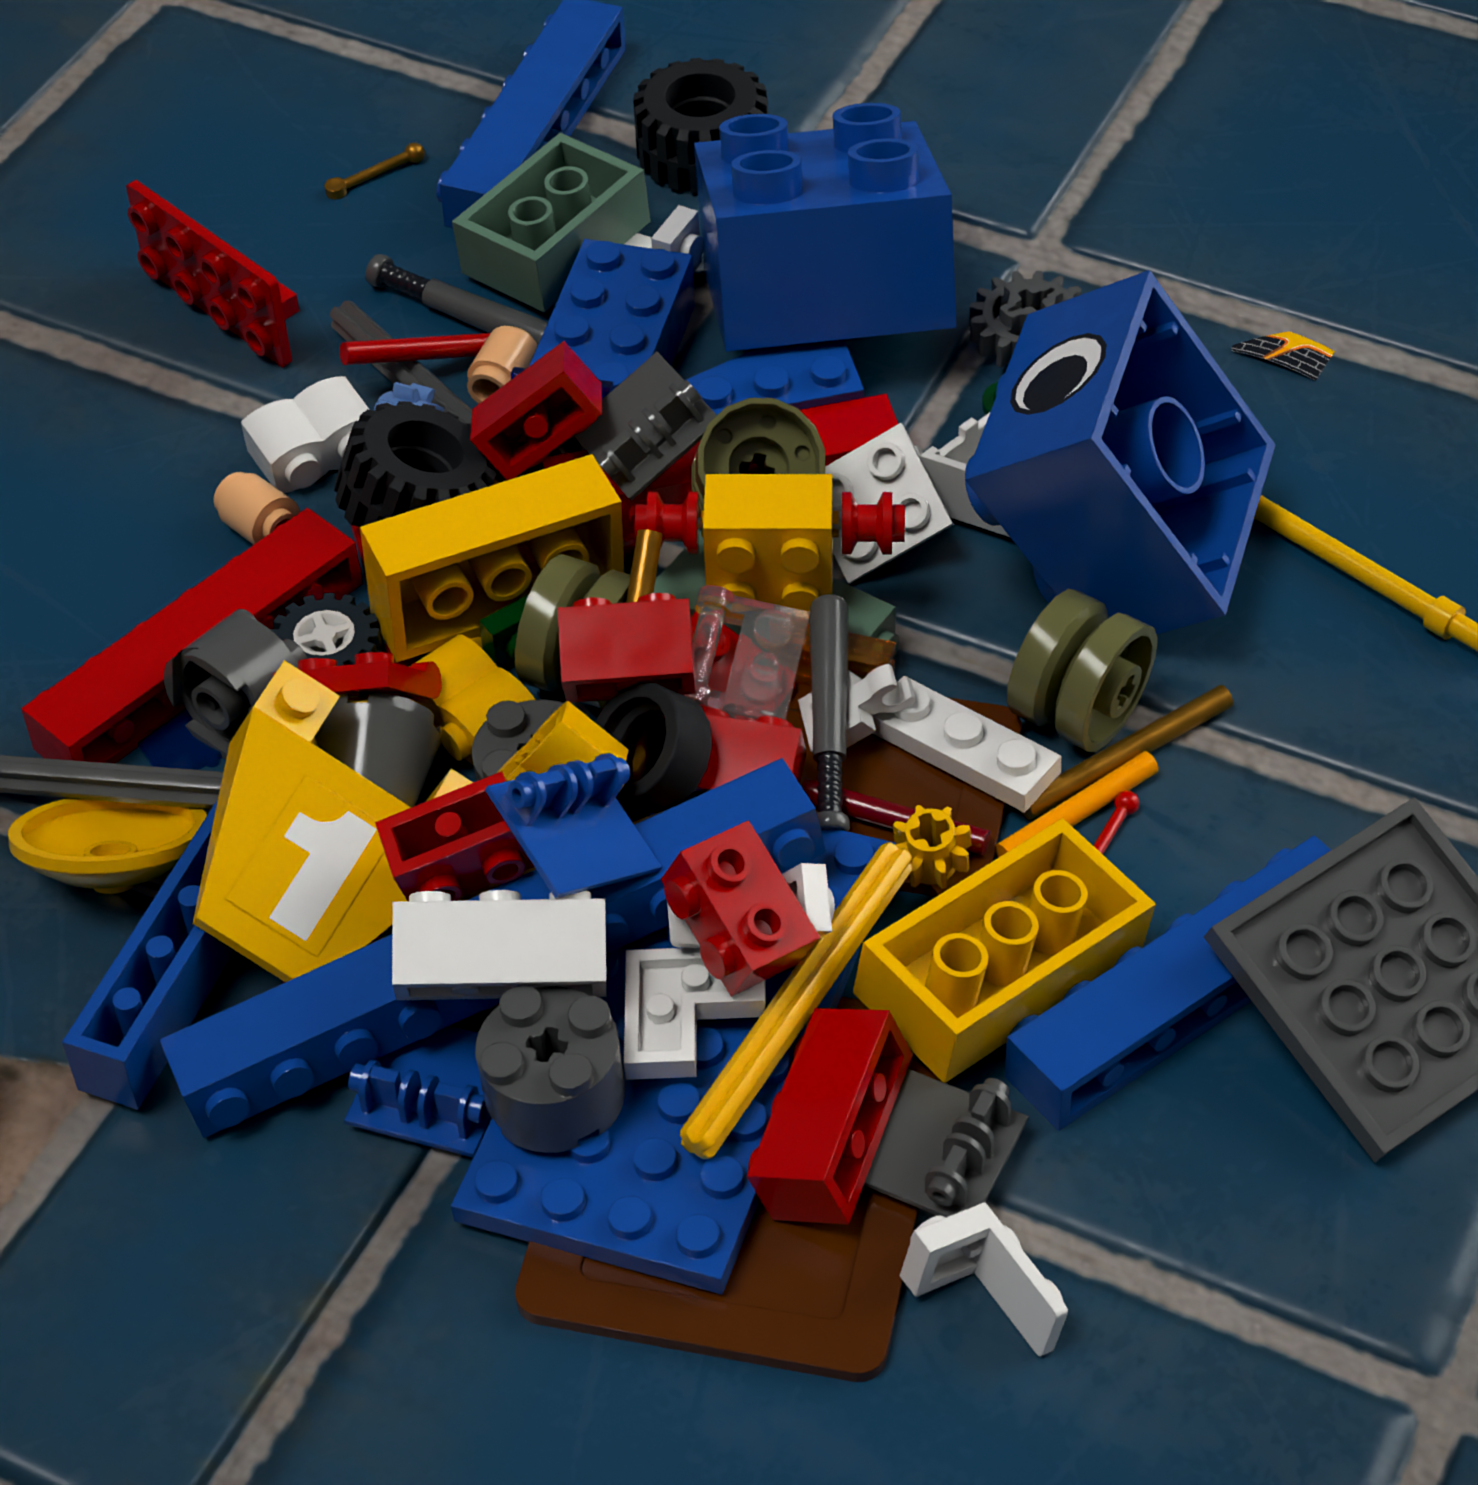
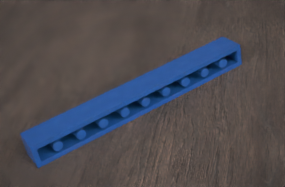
M783 758L634 825L662 868L657 872L586 890L591 893V899L605 898L606 954L668 926V906L664 890L665 886L661 878L680 851L743 822L750 821L781 873L826 853L816 808ZM536 869L511 882L491 889L519 892L521 900L549 899V893L551 892ZM479 895L469 900H479ZM391 934L159 1040L182 1097L203 1138H206L350 1072L356 1063L366 1065L369 1060H376L419 1039L427 1038L435 1032L480 1011L490 1009L497 1005L500 999L396 1000L392 986Z

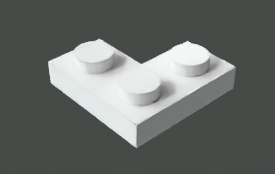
M700 948L626 950L624 1069L626 1080L697 1077V1020L760 1017L766 1009V980L731 997L721 979L713 977L705 967L701 958Z

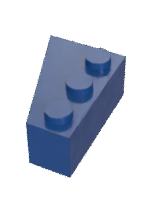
M844 339L756 348L686 379L716 415L725 407L747 398H775L799 410L864 398L863 385Z

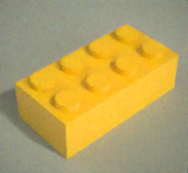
M593 454L360 527L371 614L375 613L380 632L391 653L394 655L396 663L434 651L458 634L465 635L470 639L480 636L479 620L528 595L537 576L549 560L559 554L598 565L601 576L611 569L624 573L622 501Z
M1062 818L864 941L853 993L869 1009L890 1010L910 1050L945 1084L1007 1043V1036L1022 1019L1030 1015L1039 1016L1058 1004L1074 985L1084 980L1093 981L1114 967L1117 960L1129 949L1136 946L1143 948L1156 903Z

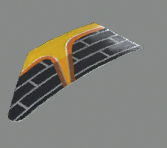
M1289 331L1237 343L1231 348L1234 352L1252 355L1283 365L1315 381L1335 352L1318 342Z

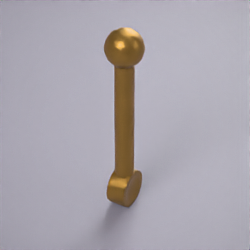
M410 143L406 146L404 152L345 179L331 178L325 182L326 195L333 200L341 199L347 194V189L404 163L411 162L415 164L421 162L424 159L425 150L419 143Z

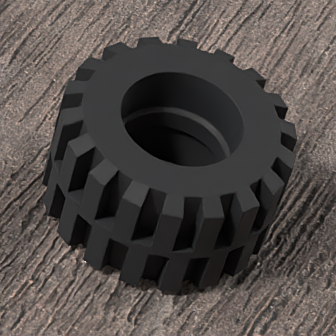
M690 58V61L686 62L675 61L669 63L665 69L658 68L651 72L650 78L643 79L638 85V92L634 93L633 99L637 159L640 160V167L644 169V173H651V179L658 184L668 183V188L677 191L689 189L690 193H698L694 143L720 140L719 126L730 118L749 114H768L767 90L764 84L759 83V77L752 71L744 72V66L737 63L727 64L724 63L723 59L716 58L711 60Z
M398 401L396 406L383 403L376 405L375 411L367 409L360 415L359 421L354 422L335 481L334 491L337 492L335 500L338 508L346 511L344 518L351 526L361 527L493 485L497 474L495 472L496 468L470 441L471 424L458 420L459 416L449 411L445 413L435 409V406L424 403L422 406L407 401Z

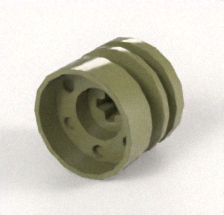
M747 398L725 407L707 425L691 466V492H699L700 514L701 510H704L706 474H742L747 472L750 464L761 466L760 474H825V448L816 426L798 408L775 398Z

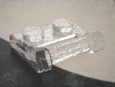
M706 585L701 587L698 591L694 607L695 611L699 614L693 637L696 694H685L684 696L700 706L713 707L725 711L731 718L756 722L758 717L772 716L786 720L809 625L810 612L735 596L731 591L720 586ZM723 622L742 626L726 692L712 690L708 686Z

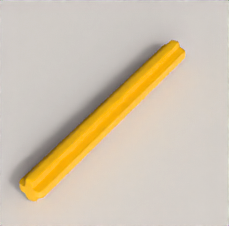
M891 842L885 843L878 848L835 909L831 921L832 932L822 936L800 963L795 966L681 1128V1145L688 1153H694L702 1159H709L715 1156L805 1026L814 1008L818 1007L912 871L910 863L912 855L907 849L898 848Z

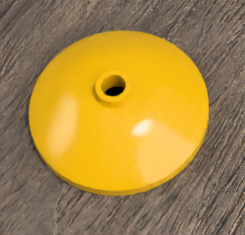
M66 798L37 807L17 818L8 830L9 849L12 855L29 869L64 884L82 888H93L96 892L104 894L121 893L131 889L133 885L155 879L174 868L207 814L203 809Z

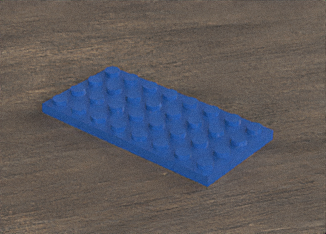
M690 795L685 801H688L697 796ZM636 811L632 822L654 813ZM821 830L826 853L806 863L826 864L828 888L833 893L835 909L878 848L891 841L844 830ZM668 925L626 944L614 952L606 954V997L600 998L608 1004L617 1028L625 1080L623 1107L612 1126L601 1135H599V1130L597 1129L591 1134L578 1139L579 1147L564 1152L544 1153L527 1150L511 1143L501 1133V1128L491 1119L454 1197L451 1210L454 1221L528 1242H535L593 1260L723 1295L760 1202V1198L746 1177L750 1156L761 1142L771 1117L774 1097L782 1090L794 1060L796 1043L800 1037L804 1036L810 1018L715 1156L709 1159H702L694 1153H688L681 1145V1128L759 1017L697 1020V1077L626 1080L624 1069L626 950L682 948L674 947L671 944ZM863 942L817 1008L837 1009ZM795 966L766 980V1007Z

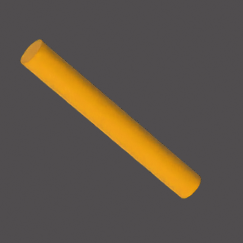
M1143 751L997 843L995 845L997 857H1001L1062 818L1072 827L1114 801L1116 795L1120 792L1130 791L1157 774L1159 767L1155 758L1149 752Z

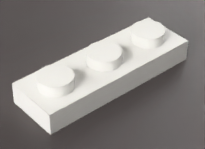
M912 679L911 682L916 697L912 705L898 712L872 715L876 728L873 734L1024 813L1061 774V755Z

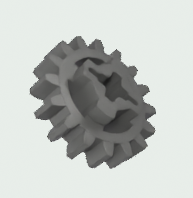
M1014 271L1012 273V281L1008 283L995 277L992 279L991 290L979 288L976 292V302L970 303L971 343H979V354L982 357L997 354L996 366L1002 368L1010 362L1027 314L1079 296L1082 289L1079 286L1065 289L1064 277L1060 275L1051 282L1043 280L1042 271H1036L1032 279H1024L1019 271Z

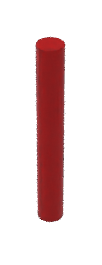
M490 333L342 342L340 345V359L343 365L476 357Z

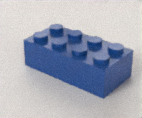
M584 239L530 365L565 341L602 383V399L656 352L672 366L695 307L693 254L618 244L610 241Z

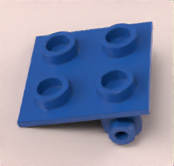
M611 753L598 755L593 762L584 763L580 760H574L566 764L553 765L547 772L541 774L533 771L522 772L515 780L489 785L485 789L555 899L657 872L662 868L616 799L623 784H626L630 777L629 766L623 758H617Z
M450 1025L427 1038L419 1039L376 1060H369L366 1065L356 1063L349 1076L348 1088L351 1091L357 1092L344 1119V1123L361 1129L474 1157L492 1119L485 1105L476 1060L475 1047L479 1032Z

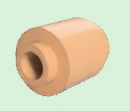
M500 326L490 333L467 372V390L478 404L529 367L538 344L528 332L512 326Z
M235 472L228 475L220 482L214 494V507L218 511L220 520L253 545L273 532L276 527L286 523L300 513L299 507L293 499L254 473Z

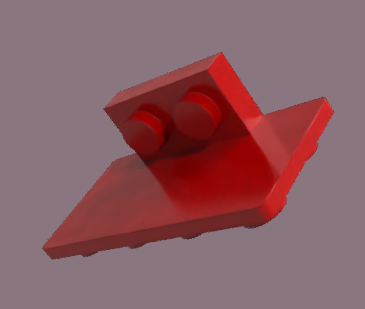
M138 180L127 184L126 190L130 203L128 217L136 230L140 248L137 252V257L144 272L154 280L159 279L175 290L186 304H194L211 316L218 327L223 330L229 329L243 339L257 355H265L282 368L291 363L292 356L285 320L300 311L297 294L280 283L271 273Z

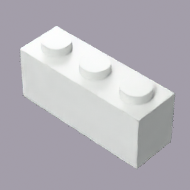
M491 890L480 893L479 900L451 901V895L448 893L421 891L410 894L409 901L393 902L392 986L396 1000L500 999L508 989L518 985H528L533 988L564 987L583 992L589 996L606 997L605 898L591 899L589 891H582L556 899L550 892L549 899L521 900L519 892Z

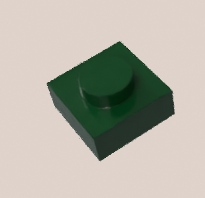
M528 595L479 620L483 650L497 667L503 668L506 671L515 668V645L518 625Z

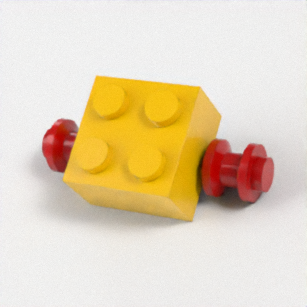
M706 474L704 510H701V517L699 492H688L683 504H664L658 492H648L647 504L635 505V541L638 530H653L663 534L661 547L664 542H683L688 554H698L701 529V537H703L708 613L712 616L805 617L810 616V606L815 598L833 593V537H839V529H842V555H851L857 542H877L882 555H892V542H905V504H892V492H882L877 504H857L852 492H842V517H839V511H833L832 474Z

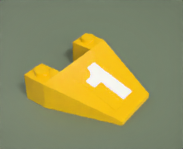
M285 660L229 743L192 924L282 981L287 982L374 943L392 932L393 902L407 901L392 876L375 822L411 807L311 743L340 696ZM451 768L425 802L473 782Z

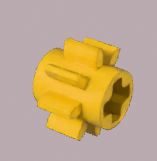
M917 805L915 813L908 819L907 823L894 822L893 833L894 841L897 843L896 846L907 849L912 855V860L910 861L912 865L910 884L912 887L923 883L928 885L938 884L941 889L947 887V880L954 874L955 870L968 872L969 853L965 849L971 846V829L969 825L955 827L952 820L951 807L947 806L941 811L933 808L924 809L921 805Z

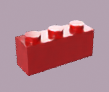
M814 1008L804 1036L800 1037L796 1043L794 1060L782 1090L774 1097L771 1117L761 1142L752 1152L746 1177L772 1220L849 1225L913 1055L890 1010Z

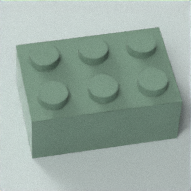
M557 134L452 221L461 272L545 313L557 303L584 239L625 244L651 222L644 169L565 134Z

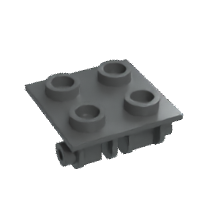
M656 352L602 399V414L583 432L573 436L589 454H593L601 468L632 501L702 439L707 425L717 415L702 400L701 395L687 380H684Z
M907 1069L864 1186L937 1216L949 1217L986 1202L1025 1128L1029 1116L1011 1109V1102L1008 1098L1010 1089L998 1079L988 1078L983 1084L975 1085L969 1093Z

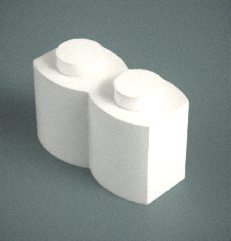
M331 377L307 387L294 399L274 401L256 409L241 421L247 451L271 485L283 493H288L311 486L329 470H339L354 422L359 421L360 415L367 409H370L346 377Z

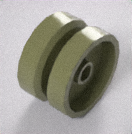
M559 554L549 560L537 576L526 599L518 625L515 645V671L520 682L555 694L562 692L558 607H572L575 601L591 597L608 599L611 601V604L626 603L630 574L611 569L601 576L598 565L564 554ZM610 700L587 701L582 703H586L603 709V707Z
M1067 589L1055 596L1037 617L1025 636L1014 660L1007 686V705L1011 713L1038 727H1049L1055 723L1056 731L1061 739L1087 752H1097L1110 743L1122 729L1145 689L1156 658L1158 638L1154 627L1123 613H1116L1109 618L1105 603L1078 590Z

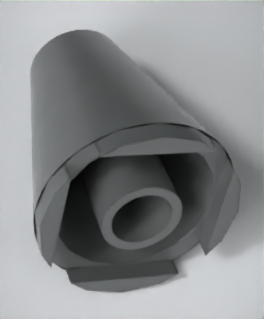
M369 692L368 702L347 703L349 693L338 694L340 696L314 736L315 746L411 808L414 807L441 743L442 729L441 725L437 728L433 725L434 714L427 707L408 698L384 692Z

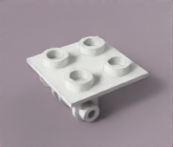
M902 423L897 424L825 467V474H832L833 511H839V517H842V492H852L857 504H877L882 492H892V504H905V542H892V555H882L877 542H857L851 555H842V529H839V537H833V554L849 585L954 525L920 459V455L923 452L918 445H913Z

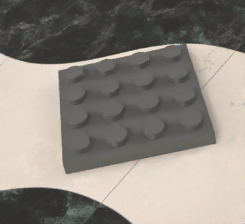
M1415 797L1218 922L1205 934L1204 939L1374 1162H1377L1478 1091V876Z

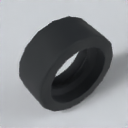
M638 682L635 685L620 690L603 707L595 722L629 749L626 762L630 769V777L616 796L618 802L624 806L642 813L654 814L683 803L696 790L707 770L712 749L711 727L708 718L700 705L662 685ZM664 715L666 737L663 750L654 767L642 779L635 781L633 758L636 745L645 729L656 718Z

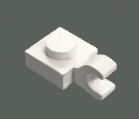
M889 664L873 669L864 679L848 670L847 748L876 731L872 715L898 712L915 702L916 697L910 678L906 676L896 682L893 667ZM811 692L799 699L798 702L809 748L813 753Z

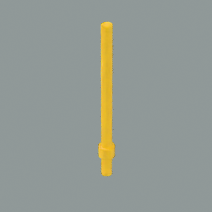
M1262 495L1260 496L1254 517L1255 520L1423 619L1424 628L1444 640L1453 637L1478 652V623L1465 616L1466 609L1445 596H1440L1436 599Z

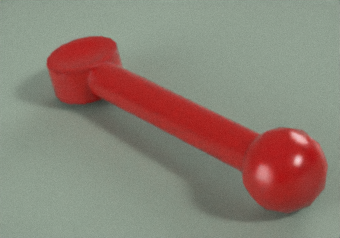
M1126 790L1116 795L1114 800L1116 809L1093 845L1102 854H1104L1126 816L1134 814L1139 808V798L1132 791Z

